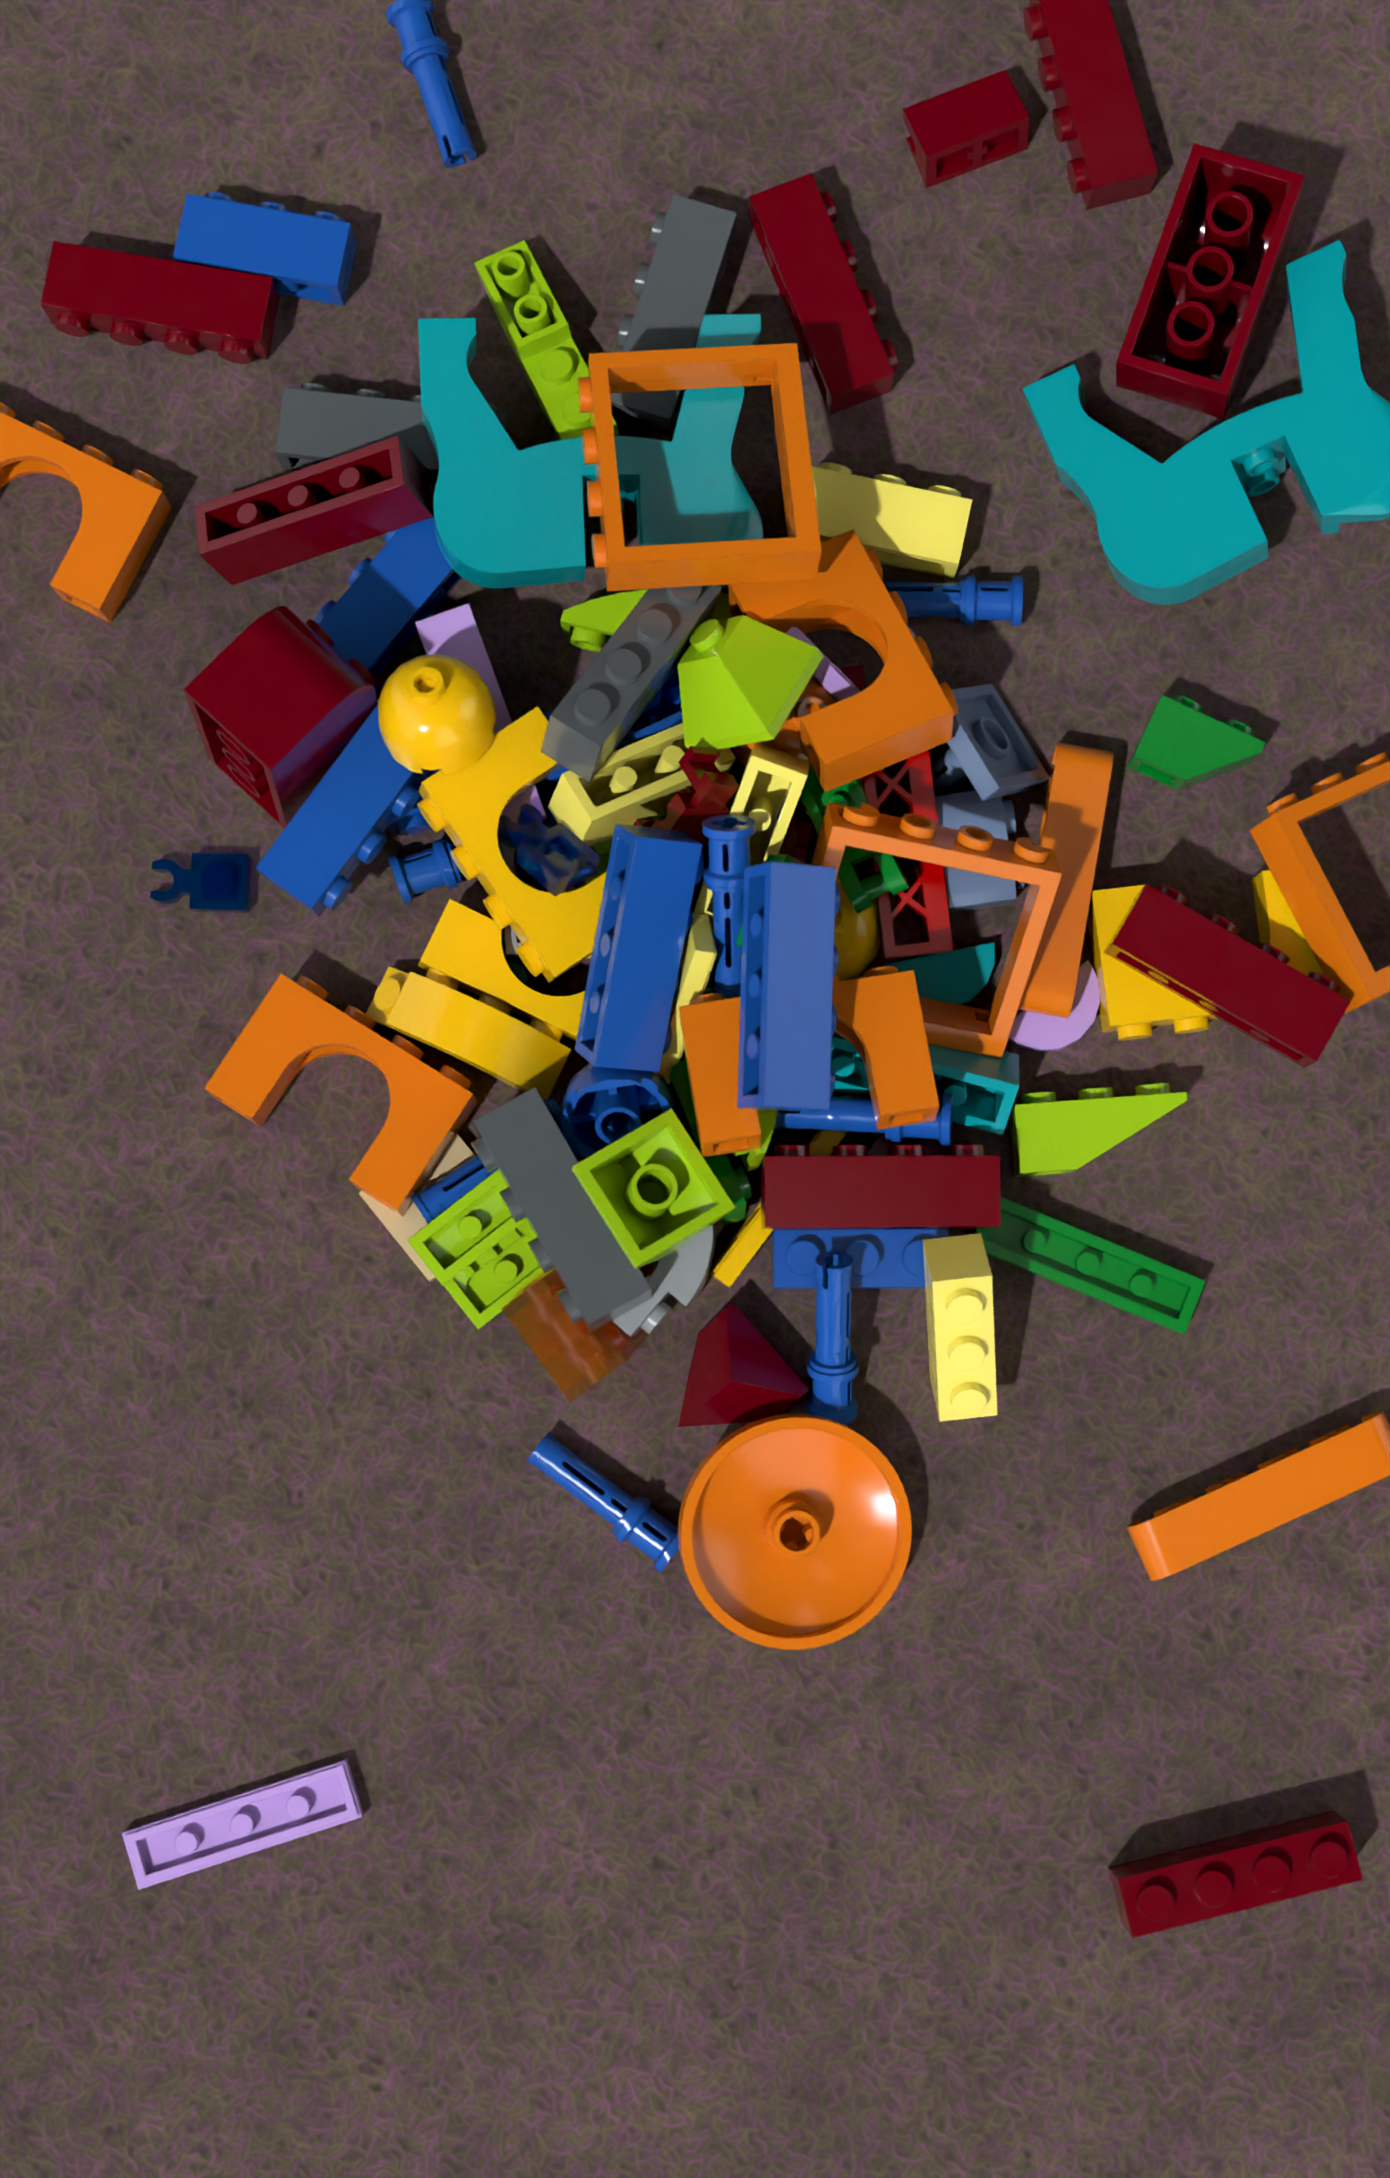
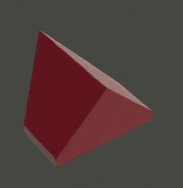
M733 1302L698 1333L678 1427L754 1422L762 1418L780 1415L809 1390Z

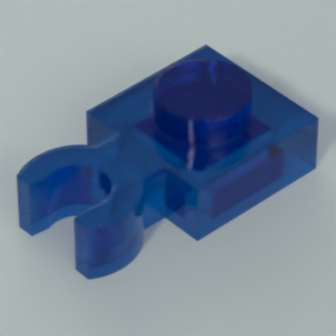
M525 803L520 808L519 824L512 822L506 815L500 816L498 822L497 838L504 845L518 849L515 862L554 896L595 875L601 857L562 823L548 829L542 824L543 817L540 811L534 806Z
M192 853L191 869H182L177 863L168 859H159L152 862V869L155 872H168L174 878L170 889L166 891H151L150 898L155 902L172 904L179 901L184 895H189V909L192 912L249 913L251 857L248 854Z

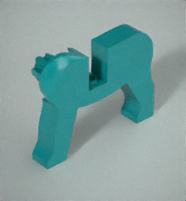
M1340 240L1286 264L1287 293L1301 393L1260 405L1222 422L1186 444L1164 463L1153 459L1094 421L1085 413L1083 408L1086 398L1081 378L1074 364L1022 388L1027 407L1061 483L1082 501L1097 524L1102 550L1109 570L1117 582L1138 599L1159 605L1182 603L1268 559V541L1245 490H1247L1249 496H1257L1274 488L1280 482L1278 475L1286 472V458L1322 534L1340 533V523L1380 521L1390 518V403L1367 385L1362 374L1355 319L1343 293L1346 280V252Z
M761 314L704 315L696 348L757 345L761 333ZM476 318L418 319L422 424L434 448L439 468L433 499L436 539L445 560L462 578L486 588L498 589L584 581L586 568L584 506H588L587 481H596L595 464H584L582 437L543 443L518 450L468 372L469 365L476 355ZM744 387L685 390L671 442L643 437L614 436L621 512H624V505H633L635 496H637L639 546L763 539V527L758 509L731 460V446L744 398ZM728 584L719 585L722 587L721 591L728 589Z

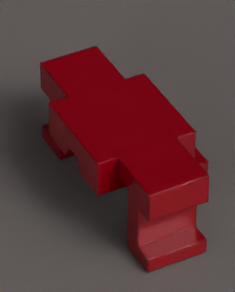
M690 746L678 763L693 787L687 786L683 793L676 792L666 806L668 810L666 819H637L633 825L681 831L702 843L703 848L709 839L703 835L702 822L713 816L727 815L730 811L726 804L739 788L732 774L720 773L716 767L715 761L720 756L716 748Z

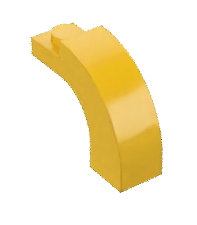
M388 966L366 1012V1015L378 1025L441 1050L516 1089L526 1092L535 1087L541 1098L546 1101L571 1051L570 1048L485 1003L411 971L408 974Z

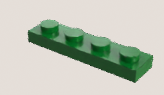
M1000 1197L1001 1226L993 1229H975L974 1234H982L988 1256L1180 1335L1185 1334L1205 1284V1280L1003 1197Z

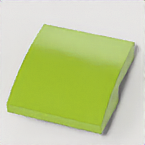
M498 1169L407 1240L477 1329L484 1326L555 1270L553 1268L546 1273L543 1272L528 1245L529 1241L536 1238L535 1233L526 1218L516 1223L507 1209L499 1192L508 1188Z

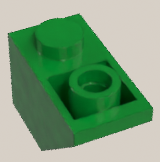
M1162 695L1154 706L1126 767L1175 790H1180L1252 764L1262 752L1266 742L1255 738L1254 730L1244 723L1232 719H1224L1223 722H1220L1203 714V707L1189 698L1174 695L1170 699Z

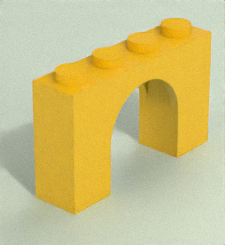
M537 706L494 734L491 747L476 763L453 774L442 775L441 770L421 782L419 794L423 800L418 802L417 806L429 826L436 833L444 829L456 846L455 849L450 851V854L466 879L470 881L475 877L478 878L489 895L483 902L494 921L501 929L510 925L522 944L516 948V951L534 977L543 973L550 983L592 954L607 871L579 889L563 893H550L537 890L523 883L510 871L502 858L497 839L498 822L502 811L518 795L563 767L541 752L548 720Z
M1261 871L1252 879L1260 942L1269 944L1285 953L1290 958L1287 965L1306 976L1309 972L1324 975L1271 871ZM1145 885L1092 891L1087 923L1093 967L1099 984L1101 999L1099 1012L1102 1033L1117 1031L1118 1040L1123 1041L1153 1036L1152 1027L1174 1024L1175 1034L1208 1030V1020L1218 1019L1217 1017L1104 953L1135 897Z

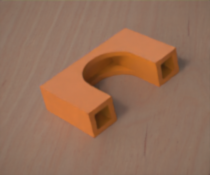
M0 402V489L13 479L32 473L57 475L68 480L78 488L82 500L80 527L50 586L62 600L111 623L172 509L170 502L162 491L163 484L143 471L133 469L129 475L112 467L114 461L96 448L84 445L80 451L63 443L65 437L54 428L42 422L34 421L32 427L14 419L16 413Z
M854 529L821 542L822 553L816 579L728 584L729 606L733 617L745 615L785 634L792 626L794 628L797 626L804 634L825 629L846 631L861 637L873 646L884 663V667L877 679L860 693L800 717L801 748L825 793L951 741L953 716L958 714L957 702L951 688L946 682L939 684L931 670L933 668L932 657L925 641L920 636L913 638L906 625L908 617L902 599L896 591L889 593L881 580L883 579V570L876 552L872 547L864 549Z
M884 966L865 972L864 978L841 981L839 976L834 975L832 1004L837 1013V1025L834 1033L846 1039L856 1049L864 1063L877 1130L935 1121L939 1109V1101L914 970L899 972L897 967ZM718 993L694 997L689 1001L690 1005L679 1006L701 1154L703 1157L760 1149L761 1130L757 1109L737 1108L740 997L725 999L724 995Z
M280 974L204 1089L218 1101L259 1127H262L295 1076L311 1062L329 1055L345 1054L357 1056L372 1063L385 1075L390 1092L389 1112L384 1126L349 1180L356 1188L403 1217L413 1202L411 1196L419 1193L456 1133H459L478 1104L474 1094L468 1091L472 1082L447 1065H443L438 1072L420 1061L424 1052L403 1037L395 1035L390 1042L372 1031L377 1023L355 1007L348 1005L344 1012L332 1006L325 1001L329 993L307 977L300 975L298 980L294 982Z

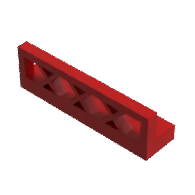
M929 750L901 761L902 768L893 780L880 770L862 777L864 793L870 805L878 811L879 806L890 792L893 791L906 801L907 813L923 815L932 819L938 825ZM902 777L904 780V789L897 784ZM875 778L887 786L878 799ZM871 857L874 874L880 871L874 857ZM913 859L916 881L907 893L901 891L895 894L900 899V902L892 912L889 892L876 898L884 959L924 954L928 956L953 951L942 865ZM916 891L918 895V903L911 898ZM907 904L920 915L923 942L895 946L892 921Z

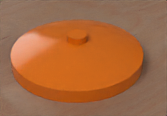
M782 1414L762 1418L746 1424L722 1439L710 1450L693 1473L685 1490L678 1518V1544L682 1565L687 1579L704 1607L718 1622L741 1638L755 1644L783 1650H801L828 1645L851 1635L866 1625L882 1610L897 1589L904 1574L911 1548L912 1522L908 1498L901 1480L888 1459L877 1447L852 1428L835 1420L810 1414Z

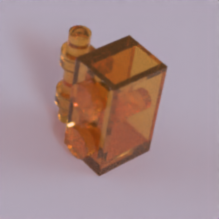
M554 1269L545 1277H540L528 1285L522 1294L501 1309L567 1400L573 1402L627 1362L621 1351L629 1343L613 1321L590 1332L583 1319L573 1324L556 1294L565 1289V1286Z

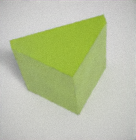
M672 1108L572 1167L573 1173L635 1269L674 1253L735 1209L734 1204Z

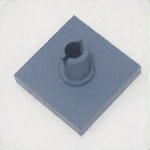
M993 684L951 689L957 702L958 714L953 716L952 740L947 742L950 749L937 759L931 761L932 776L937 772L941 774V776L933 781V786L938 791L948 794L957 784L968 777L980 798L984 801L1034 790L1050 778Z

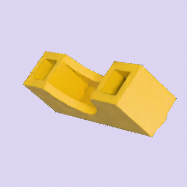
M449 899L418 964L419 967L428 971L425 977L456 991L461 986L479 995L478 1001L507 1015L513 1011L532 1021L529 1026L560 1042L562 1036L576 1042L585 991L569 996H550L527 987L513 974L505 960L501 940L502 929L493 919Z

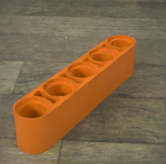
M1061 742L1056 743L1052 759L1054 771L1052 778H1049L1037 846L1054 850L1062 876L1018 1010L1066 1019L1070 1016L1076 990L1113 766L1114 753L1112 751Z
M1377 1411L1361 1417L1362 1423L1350 1427L1349 1424H1346L1309 1441L1310 1447L1300 1451L1297 1450V1447L1258 1464L1259 1470L1246 1475L1245 1471L1206 1488L1207 1494L1195 1499L1193 1495H1190L1153 1512L1154 1518L1142 1522L1140 1518L1127 1525L1126 1528L1150 1580L1155 1581L1178 1573L1390 1476V1424L1384 1412Z

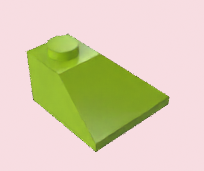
M745 615L719 621L717 619H710L699 625L691 634L689 639L691 644L677 664L685 747L688 749L690 746L716 748L718 750L775 739L822 661L823 654L817 647Z

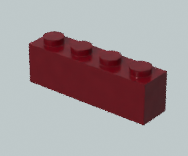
M1030 0L1029 6L1023 9L1024 26L1028 39L1030 41L1038 40L1043 56L1038 59L1039 79L1044 92L1053 91L1057 108L1053 109L1052 112L1053 127L1058 142L1063 143L1067 141L1072 160L1067 161V174L1072 192L1074 194L1082 193L1086 210L1150 194L1158 170L1109 1Z
M810 173L749 196V220L829 415L891 392L894 372L899 370L897 357L889 339L881 341L873 322L878 321V313L874 300L867 288L860 291L853 275V272L858 270L855 254L847 239L839 241L832 224L837 222V214L828 190L819 191L814 177Z
M53 241L40 305L51 323L55 324V328L71 336L86 337L89 334V330L109 333L110 338L125 345L140 346L145 339L163 342L167 349L179 354L195 355L199 348L217 351L221 358L233 363L249 364L252 361V357L268 360L280 295L273 278L268 276Z
M398 435L194 506L199 555L231 585L434 517L427 468Z
M1146 884L1135 897L1104 953L1303 1068L1317 1062L1351 1003L1350 1000L1338 994L1341 989L1340 986L1322 974L1309 972L1306 976L1287 965L1290 958L1269 944L1259 942L1256 947L1237 936L1239 929L1227 919L1209 913L1205 918L1186 907L1188 899L1178 891L1162 884H1158L1156 889Z
M779 1145L774 1146V1156H764L761 1161V1229H993L1001 1226L1000 1156H984L983 1145L949 1146V1156H926L925 1145L891 1146V1156H868V1146L866 1145L833 1146V1156H809V1146Z
M1333 1810L1108 1867L1122 1924L1132 1938L1363 1880L1349 1823Z

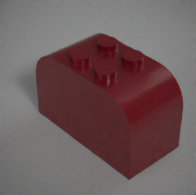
M1196 143L1193 144L1116 361L1117 387L1223 420L1226 418L1241 381L1292 235L1300 206L1305 175Z
M279 606L266 612L250 624L183 690L208 759L285 829L375 709L378 698L374 687L376 681L360 662L354 658L347 662L332 648L334 642L331 637L315 621L309 619L304 623L287 606Z

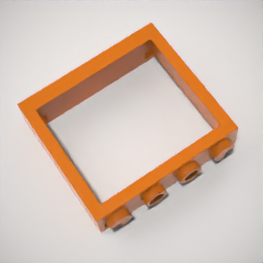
M797 343L589 353L588 377L578 378L580 413H590L592 428L582 429L583 457L585 465L595 464L596 481H587L589 517L600 516L601 533L592 534V554L595 568L605 567L607 591L816 579L822 549ZM770 385L788 538L625 547L610 393Z
M1386 752L1378 754L1356 766L1354 769L1357 776L1345 780L1341 772L1316 783L1309 788L1312 796L1299 801L1297 795L1292 793L1273 802L1266 807L1270 816L1249 830L1323 974L1340 986L1341 989L1338 994L1351 1001L1344 1014L1390 992V965L1375 972L1309 846L1299 823L1389 783L1390 760Z
M828 802L811 865L836 867V878L845 846L847 845L1030 884L990 1011L919 997L928 1044L1002 1059L1062 876L1054 850L1033 845L1031 838L1021 837L1016 839V842L995 838L990 832L976 826L964 825L957 830L938 826L932 819L919 814L908 813L900 818L881 814L873 806L862 802L859 808Z

